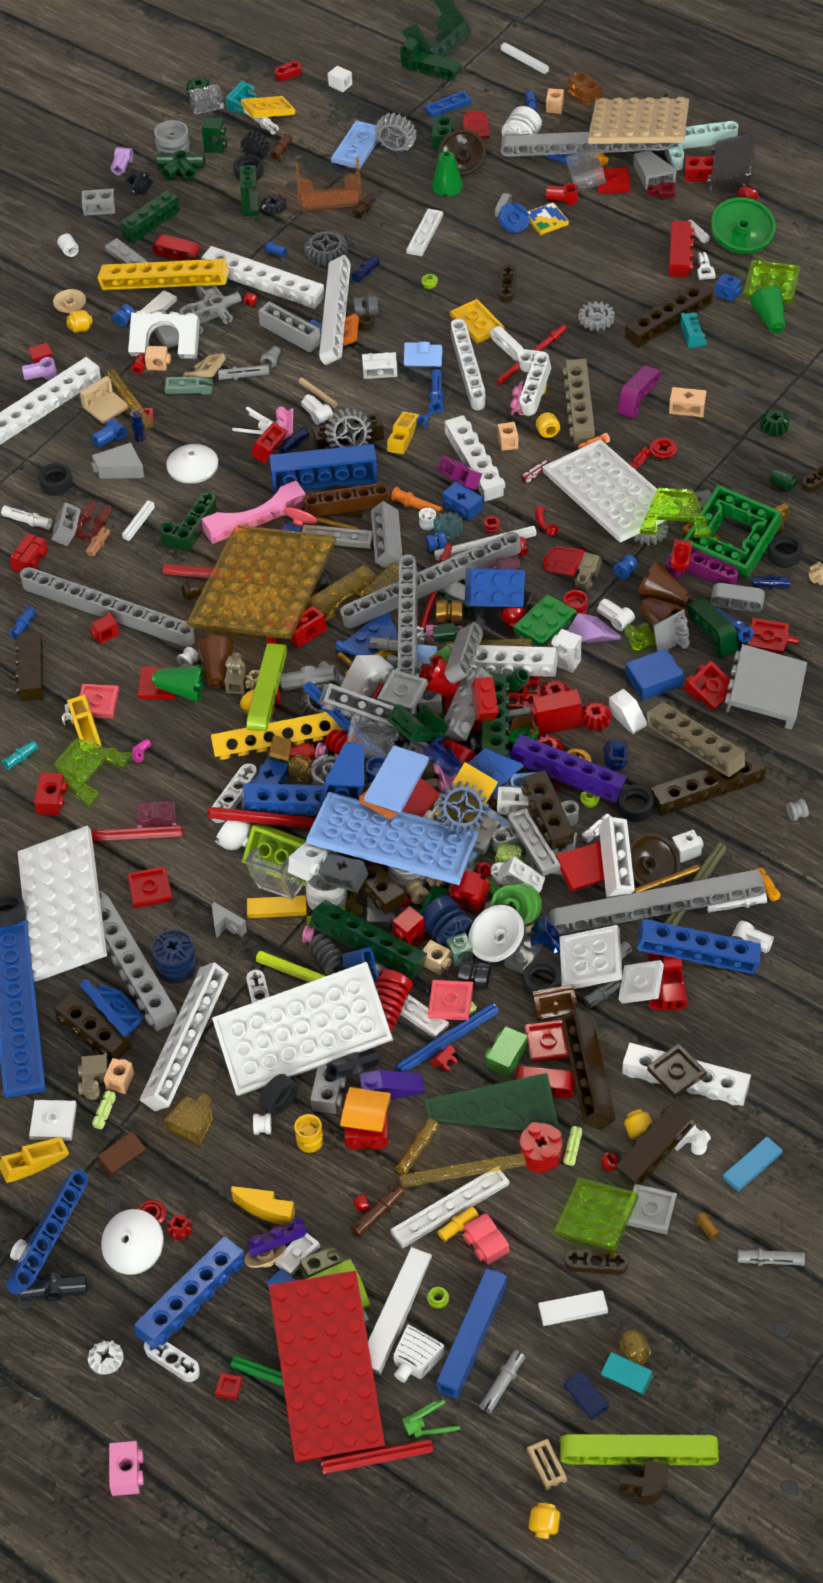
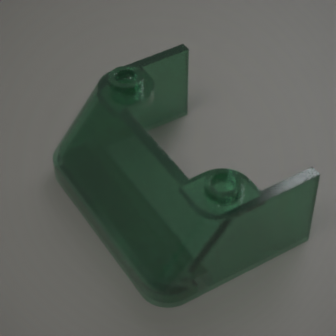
M435 0L433 3L441 14L437 19V26L441 31L428 42L417 23L400 32L405 40L413 37L418 41L419 52L447 58L471 35V27L454 0Z

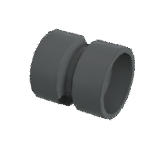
M376 294L367 295L366 298L363 296L353 297L354 313L359 318L364 314L379 316Z

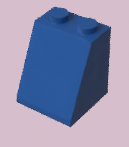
M354 742L344 744L325 779L320 801L325 800L328 792L359 800L364 788V745Z

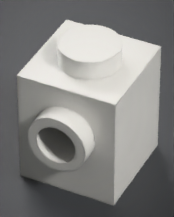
M336 66L328 73L329 86L344 92L352 85V72Z
M694 830L672 837V844L679 854L680 863L701 856L703 841L700 836L696 835Z

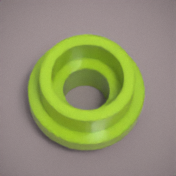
M427 274L422 277L421 282L426 289H433L438 283V278L435 275Z
M583 791L580 796L581 803L587 808L595 807L600 799L599 796Z
M434 1287L428 1292V1304L436 1309L445 1307L449 1302L448 1292L442 1287ZM436 1297H441V1298H442V1300H440V1301H436V1300H434V1299H435Z

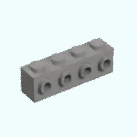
M268 302L258 310L260 326L308 352H312L320 345V329L271 302Z
M382 501L371 510L375 562L381 567L392 571L399 566V560L402 557L398 509Z
M482 667L472 668L470 675L460 681L444 719L449 724L444 735L448 740L459 742L466 741L476 719L471 684L475 678L493 677Z
M331 683L324 685L318 702L323 704V708L334 711V709L340 710V714L347 717L354 715L359 717L358 720L364 723H369V721L376 723V727L386 730L387 728L394 727L387 721L394 706Z

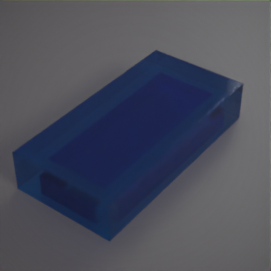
M582 1370L564 1382V1388L591 1420L609 1408L608 1401Z

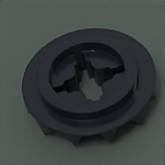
M268 195V198H263V202H261L262 210L268 214L281 213L287 206L286 200L276 195Z

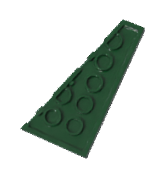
M548 1073L424 1099L428 1119L431 1121L523 1131L531 1123L537 1122L549 1124L560 1131Z

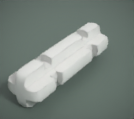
M689 220L691 221V228H694V235L702 243L708 242L710 236L695 224L694 221Z
M608 813L603 815L601 819L588 828L589 830L582 833V839L586 843L591 842L594 839L593 837L600 834L599 827L612 816Z

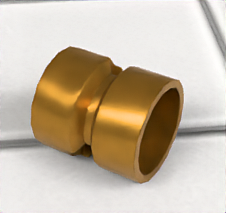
M437 600L436 623L447 624L450 620L452 623L462 624L463 600H452L451 603L447 600Z

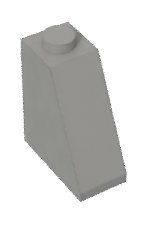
M649 150L634 153V168L645 189H647V185L658 186V183H676V169Z
M131 443L92 455L93 462L91 463V468L94 473L98 474L100 479L144 477L143 465Z

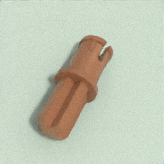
M101 527L97 535L91 539V543L86 549L89 557H94L99 549L104 547V542L111 534L109 529L104 533L106 527Z

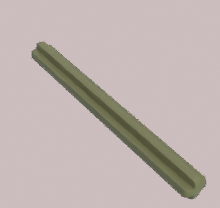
M721 842L716 844L692 882L708 879L726 851L725 844ZM686 910L670 913L664 923L676 926Z

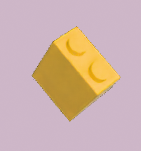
M464 762L453 781L456 788H458L457 784L459 781L462 782V787H465L466 782H469L468 788L470 789L473 785H476L477 787L474 790L476 793L479 790L483 791L480 798L483 796L487 797L482 804L487 802L498 781ZM462 793L452 795L447 802L460 801ZM468 795L469 804L478 808L476 801ZM464 799L460 806L457 805V807L460 808V817L464 810L467 811V809L464 808ZM446 808L451 819L456 821V813ZM436 811L434 813L437 817L442 814V812L437 813ZM465 815L462 823L471 822L477 815Z

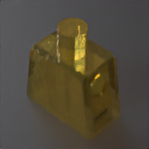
M204 1093L199 1096L197 1101L190 1097H185L164 1119L166 1130L201 1146L213 1120L212 1108L208 1106L212 1099Z

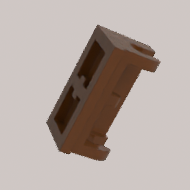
M573 984L533 991V1006L537 1021L562 1017L574 1008H577Z
M130 1132L98 1155V1164L111 1177L117 1170L135 1157L145 1153L146 1148L136 1135Z

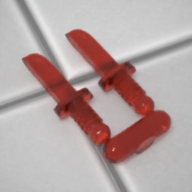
M90 500L83 513L79 515L74 537H78L80 540L86 539L91 541L101 526L107 524L105 519L111 511V506L106 505L99 517L94 519L95 525L91 533L82 531L81 529L85 522L91 520L89 515L96 505L95 501Z

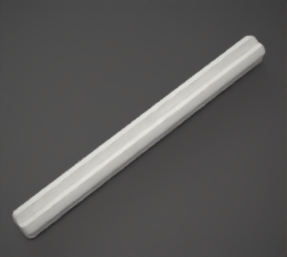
M534 526L510 531L518 533L524 539L536 536ZM506 533L452 546L449 557L459 555ZM444 548L434 551L437 561H439L440 555L443 554Z

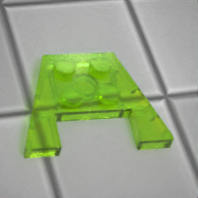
M658 488L644 522L640 527V534L656 535L657 520L694 522V537L710 538L711 535L710 528L707 527L706 518L702 515L701 506L694 490Z
M75 738L54 762L53 768L57 773H63L64 780L67 781L69 787L90 808L99 798L100 792L86 785L88 780L106 760L123 769L132 759V753L127 751L125 753L119 752L112 747L109 749L99 747V744Z

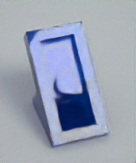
M542 914L531 928V946L545 943L553 953L560 952L561 934L547 915Z

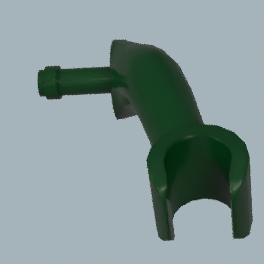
M440 590L438 592V594H443L445 596V598H438V600H447L449 603H451L452 600H457L455 598L449 597L447 591ZM463 601V609L467 610V619H471V610L475 608L474 606L466 605L465 601Z

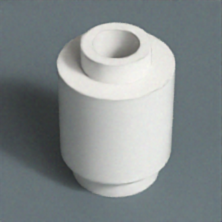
M63 234L58 238L57 243L65 255L73 257L78 253V245L70 234Z

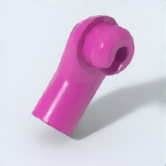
M147 738L132 748V758L134 761H143L144 751L152 746Z

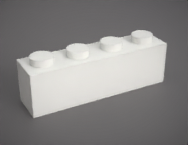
M609 817L599 827L606 898L627 895L635 891L627 819Z

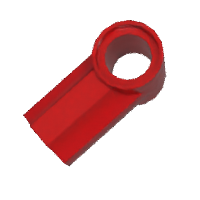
M568 183L564 187L547 186L546 199L564 201L567 205H574L578 202V187L573 183Z

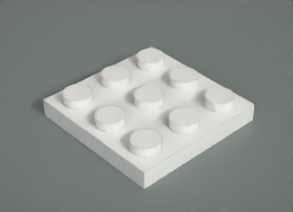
M618 925L560 937L562 986L573 984V989L622 979L620 929Z

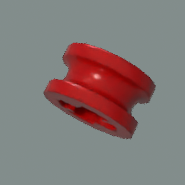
M495 516L486 517L484 519V530L487 533L499 531V519Z

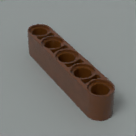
M384 483L310 493L304 497V512L317 517L371 509L382 501L389 503V487Z

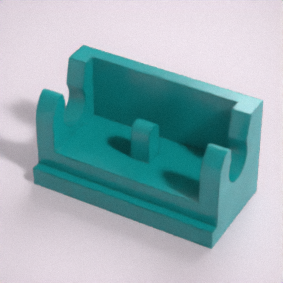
M242 80L226 96L227 110L241 115L244 112V108L241 106V99L257 98V94L249 90H254L255 87Z
M681 313L680 327L688 348L705 346L707 343L704 338L705 334L702 333L699 320H690L693 317H698L697 313Z
M612 1352L601 1372V1376L626 1386L641 1395L645 1394L653 1378L651 1370Z

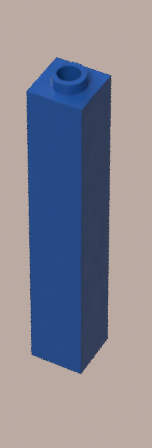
M485 1270L437 1380V1392L459 1399L507 1287V1276L498 1270Z

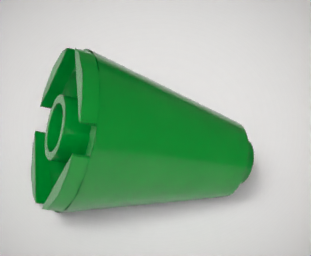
M449 151L439 154L432 179V190L439 196H443V194L448 195V197L455 196L461 192L463 186L455 156Z
M769 285L768 289L762 287L751 295V305L770 332L780 333L786 326L783 293L781 288L775 285Z
M194 665L157 669V672H153L152 683H155L156 688L194 702H199L204 683L201 675H204V666Z

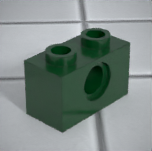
M204 117L201 127L204 152L223 154L224 147H227V138H225L226 126L223 125V119Z

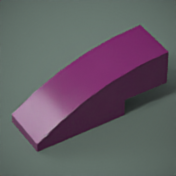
M444 454L437 468L438 472L449 479L474 490L477 489L482 473Z

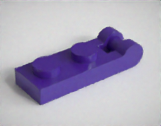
M295 1217L291 1220L290 1224L282 1227L277 1226L271 1229L270 1232L262 1235H254L246 1243L251 1257L300 1239L306 1235L307 1231L303 1219Z

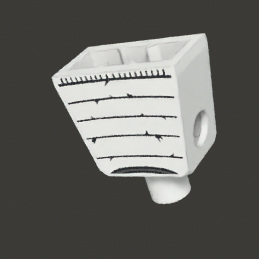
M408 1324L394 1353V1364L399 1367L394 1376L401 1382H406L410 1374L418 1379H422L444 1356V1345Z

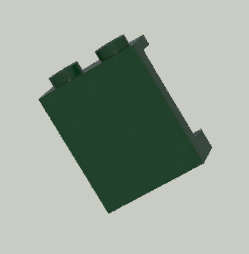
M255 165L240 166L243 217L259 216L258 190L248 191V189L256 188Z
M400 704L395 705L387 720L411 742L442 741L449 727V724L427 705H422L417 714H410Z

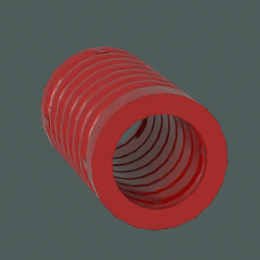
M383 969L379 971V977L376 978L375 986L390 1031L393 1033L394 1026H396L397 1020L400 1017L399 1013L403 1010V1006L406 1003L405 1000L408 999V993L412 990L413 983L399 972Z

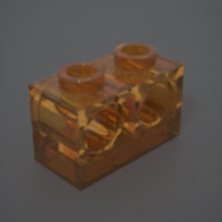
M583 71L568 78V91L584 104L589 105L601 98L602 85Z

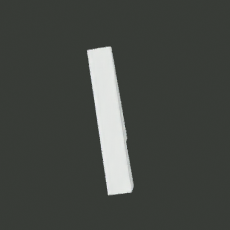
M411 1247L373 1329L368 1345L372 1369L376 1374H382L396 1337L400 1335L431 1260V1254Z

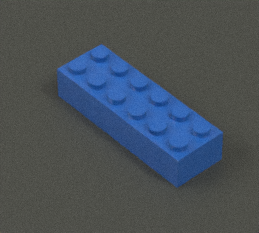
M374 444L270 455L274 494L278 492L281 486L293 481H297L303 491L331 489L333 485L359 486L378 483Z

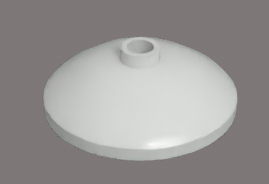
M200 444L184 445L169 455L166 464L167 471L173 479L182 483L193 484L203 482L212 477L217 471L218 457L207 446Z
M496 905L484 910L474 920L469 932V941L473 947L472 952L474 955L486 962H497L509 957L522 941L524 934L523 919L515 909L506 905Z
M129 1209L120 1212L109 1221L103 1232L101 1241L103 1256L111 1268L123 1274L135 1275L148 1270L158 1260L163 1248V1232L159 1222L155 1217L143 1210ZM128 1236L129 1241L125 1243L124 1239Z

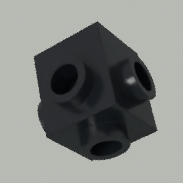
M133 168L124 180L132 192L143 195L147 193L153 183L147 172L143 170L140 172Z

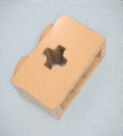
M672 387L669 414L703 417L706 391Z

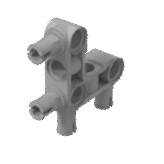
M218 285L196 286V293L201 301L183 306L179 312L180 315H186V313L196 314L200 319V324L220 317L223 323L228 324V322H232L233 317L227 309L229 306L241 302L242 299L238 292L223 296L216 287ZM199 326V334H201L203 328Z

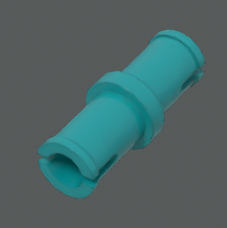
M29 740L25 745L14 749V753L3 759L2 765L5 769L10 770L19 762H24L27 756L38 750L37 744Z

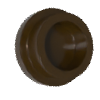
M368 314L361 315L358 326L361 329H370L374 326V319Z

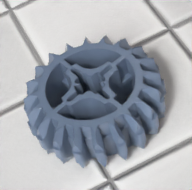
M459 781L457 784L458 788L451 783V791L447 787L443 789L445 794H439V798L442 800L436 801V804L441 807L436 808L435 811L437 813L442 812L437 819H445L441 825L444 827L448 823L450 825L447 829L449 832L454 827L456 828L455 834H458L459 830L462 829L463 835H466L467 828L473 833V825L479 829L481 827L479 822L484 823L486 821L482 816H487L488 812L483 809L488 808L489 804H482L487 797L483 796L480 798L483 791L479 790L476 793L474 791L477 787L476 785H473L470 789L468 788L469 782H466L465 787H462V782ZM462 793L460 801L447 802L452 795ZM468 795L476 801L478 808L469 804ZM463 799H464V803H463V804H464V808L467 809V811L464 810V812L461 814V817H460V813H461V812H460V808H458L457 805L460 806V805L462 804V802H463ZM446 808L456 813V821L451 819ZM465 815H477L471 822L462 823Z

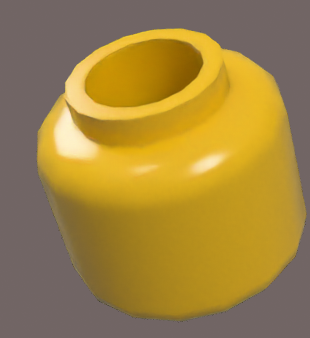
M85 310L71 311L69 316H67V326L73 332L88 331L90 325H92V317Z
M543 413L537 418L536 427L541 436L552 438L560 431L559 421L554 414Z
M642 1109L630 1112L626 1115L627 1118L624 1121L629 1138L632 1140L642 1137L647 1132V1127L652 1123L649 1113L643 1112Z
M537 1503V1506L530 1510L528 1527L532 1532L536 1533L535 1537L549 1539L550 1535L558 1532L560 1512L555 1509V1505Z

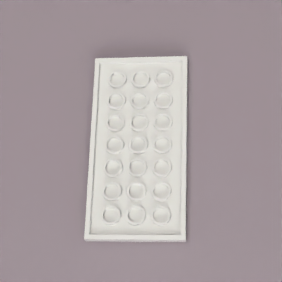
M602 440L591 443L542 466V471L619 542L625 541L680 514L679 508Z
M88 825L18 851L22 899L26 910L25 920L28 923L34 982L106 957L107 952L92 834Z
M367 962L212 1018L237 1096L265 1087L272 1078L279 1074H286L290 1078L341 1059V1057L348 1054L359 1053L393 1040Z

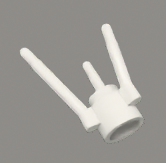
M246 407V410L250 412L249 415L260 421L258 424L260 431L242 428H232V430L262 435L274 421Z

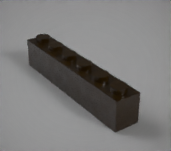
M574 1008L561 1017L583 1123L601 1130L614 1122L616 1118L593 1015Z

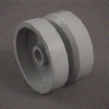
M169 120L155 127L154 135L158 154H174L178 150H184L186 153L189 152V132L187 125L183 122Z

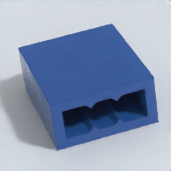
M666 649L626 663L625 675L642 701L682 686L684 672L681 667L677 666L673 655H670Z

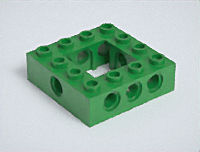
M718 485L684 540L686 542L692 541V548L736 567L738 575L748 579L783 523L782 513ZM726 516L752 527L751 533L742 543V550L733 547L732 544L723 543L714 537Z

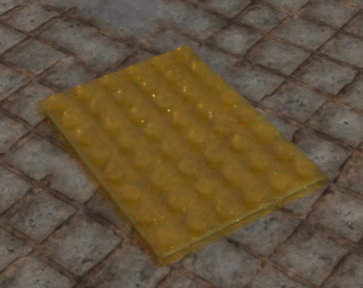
M235 525L187 620L188 627L291 639L333 550L336 536Z

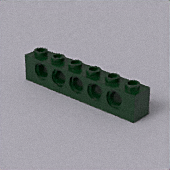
M488 672L494 679L497 698L496 705H498L499 713L493 721H481L480 752L486 748L508 757L509 750L505 749V747H508L509 736L505 735V733H508L509 722H506L509 717V709L506 708L509 704V695H506L509 692V682H506V674Z
M324 900L313 909L309 926L356 951L370 947L375 961L405 975L411 980L423 969L428 953L327 900Z

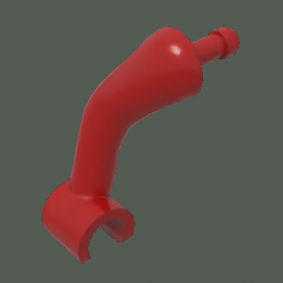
M537 506L534 512L538 526L545 530L548 536L556 535L559 527L554 524H546L544 521L546 509L542 506Z

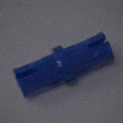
M372 256L367 262L362 263L360 268L352 274L353 280L360 282L363 277L369 275L372 269L380 264L378 257Z
M133 410L130 414L132 418L131 429L134 431L135 441L139 442L140 437L142 442L145 440V424L142 421V413L140 410H137L136 415L135 410Z
M302 427L294 435H290L288 440L278 447L281 450L280 453H289L293 448L300 446V443L309 436V432L306 433L308 430Z
M769 574V576H753L752 587H769V589H773V587L789 588L790 585L789 576H773Z

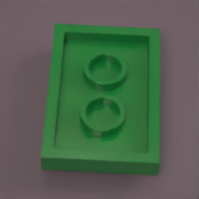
M547 594L513 626V631L539 647H545L576 616V610Z

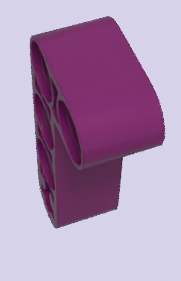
M644 365L623 386L618 414L635 419L639 412L641 400L659 383L662 371Z
M692 548L689 569L686 568V572L713 584L737 585L738 569ZM671 553L666 559L665 569L675 579H678L683 572H675L674 567H671Z

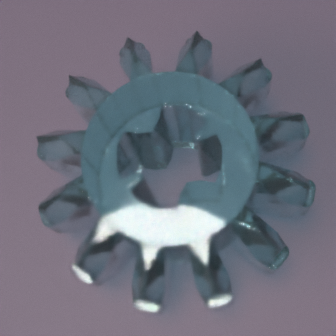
M443 511L442 515L437 514L436 519H434L435 534L444 532L446 540L448 538L454 540V537H459L463 531L462 517L458 516V513L452 514L451 511L449 513Z

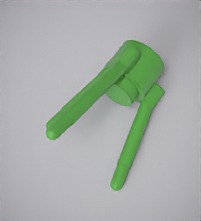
M441 1400L438 1403L433 1401L417 1412L402 1418L407 1434L409 1436L414 1434L415 1438L423 1435L460 1430L461 1427L449 1426L421 1430V1428L425 1427L421 1417L446 1403L445 1400Z

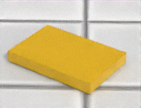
M283 96L241 99V106L252 118L295 115V109Z
M478 299L449 311L450 317L453 320L461 319L465 321L469 336L476 344L490 338V330L492 328L500 326L504 329V326Z

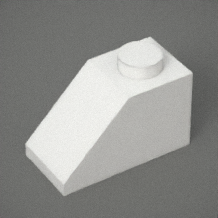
M622 689L609 697V709L612 716L632 734L647 726V721L637 701L626 690Z

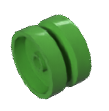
M516 882L499 888L491 901V907L506 905L515 909L522 917L524 926L534 922L539 917L542 909V901L538 891L532 885L525 882Z

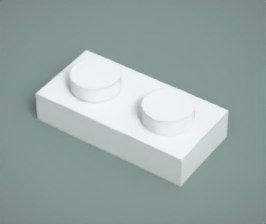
M306 1233L304 1237L293 1241L286 1248L283 1256L275 1261V1265L280 1269L282 1268L290 1276H293L299 1269L300 1259L314 1254L320 1247V1243Z

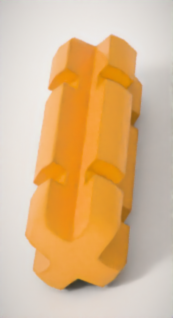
M762 867L755 869L762 874L766 888L765 893L769 894L770 900L773 902L779 900L781 894L775 888L776 886L769 876L765 875V870Z

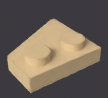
M224 353L209 355L194 366L195 370L193 372H185L183 374L184 377H213L226 360Z

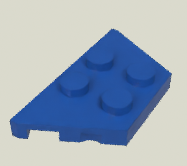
M385 613L371 620L345 640L344 643L368 655H374L382 649L370 648V644H372L370 643L371 637L385 639L390 637L391 639L398 640V633L389 613ZM336 647V653H337V654H338L339 652L347 653V652H345V651H343V650H341V649H339V648Z
M486 748L468 763L498 781L493 792L524 766L520 762Z
M83 979L80 984L83 990L95 1002L96 1007L107 1016V1020L124 1037L139 1026L145 1018L122 991L99 984L98 988L94 987L87 979Z

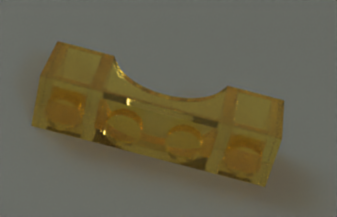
M363 564L308 599V609L312 606L316 607L324 614L326 621L334 616L337 607L346 597L352 594H359L361 597H364L375 590L376 574Z

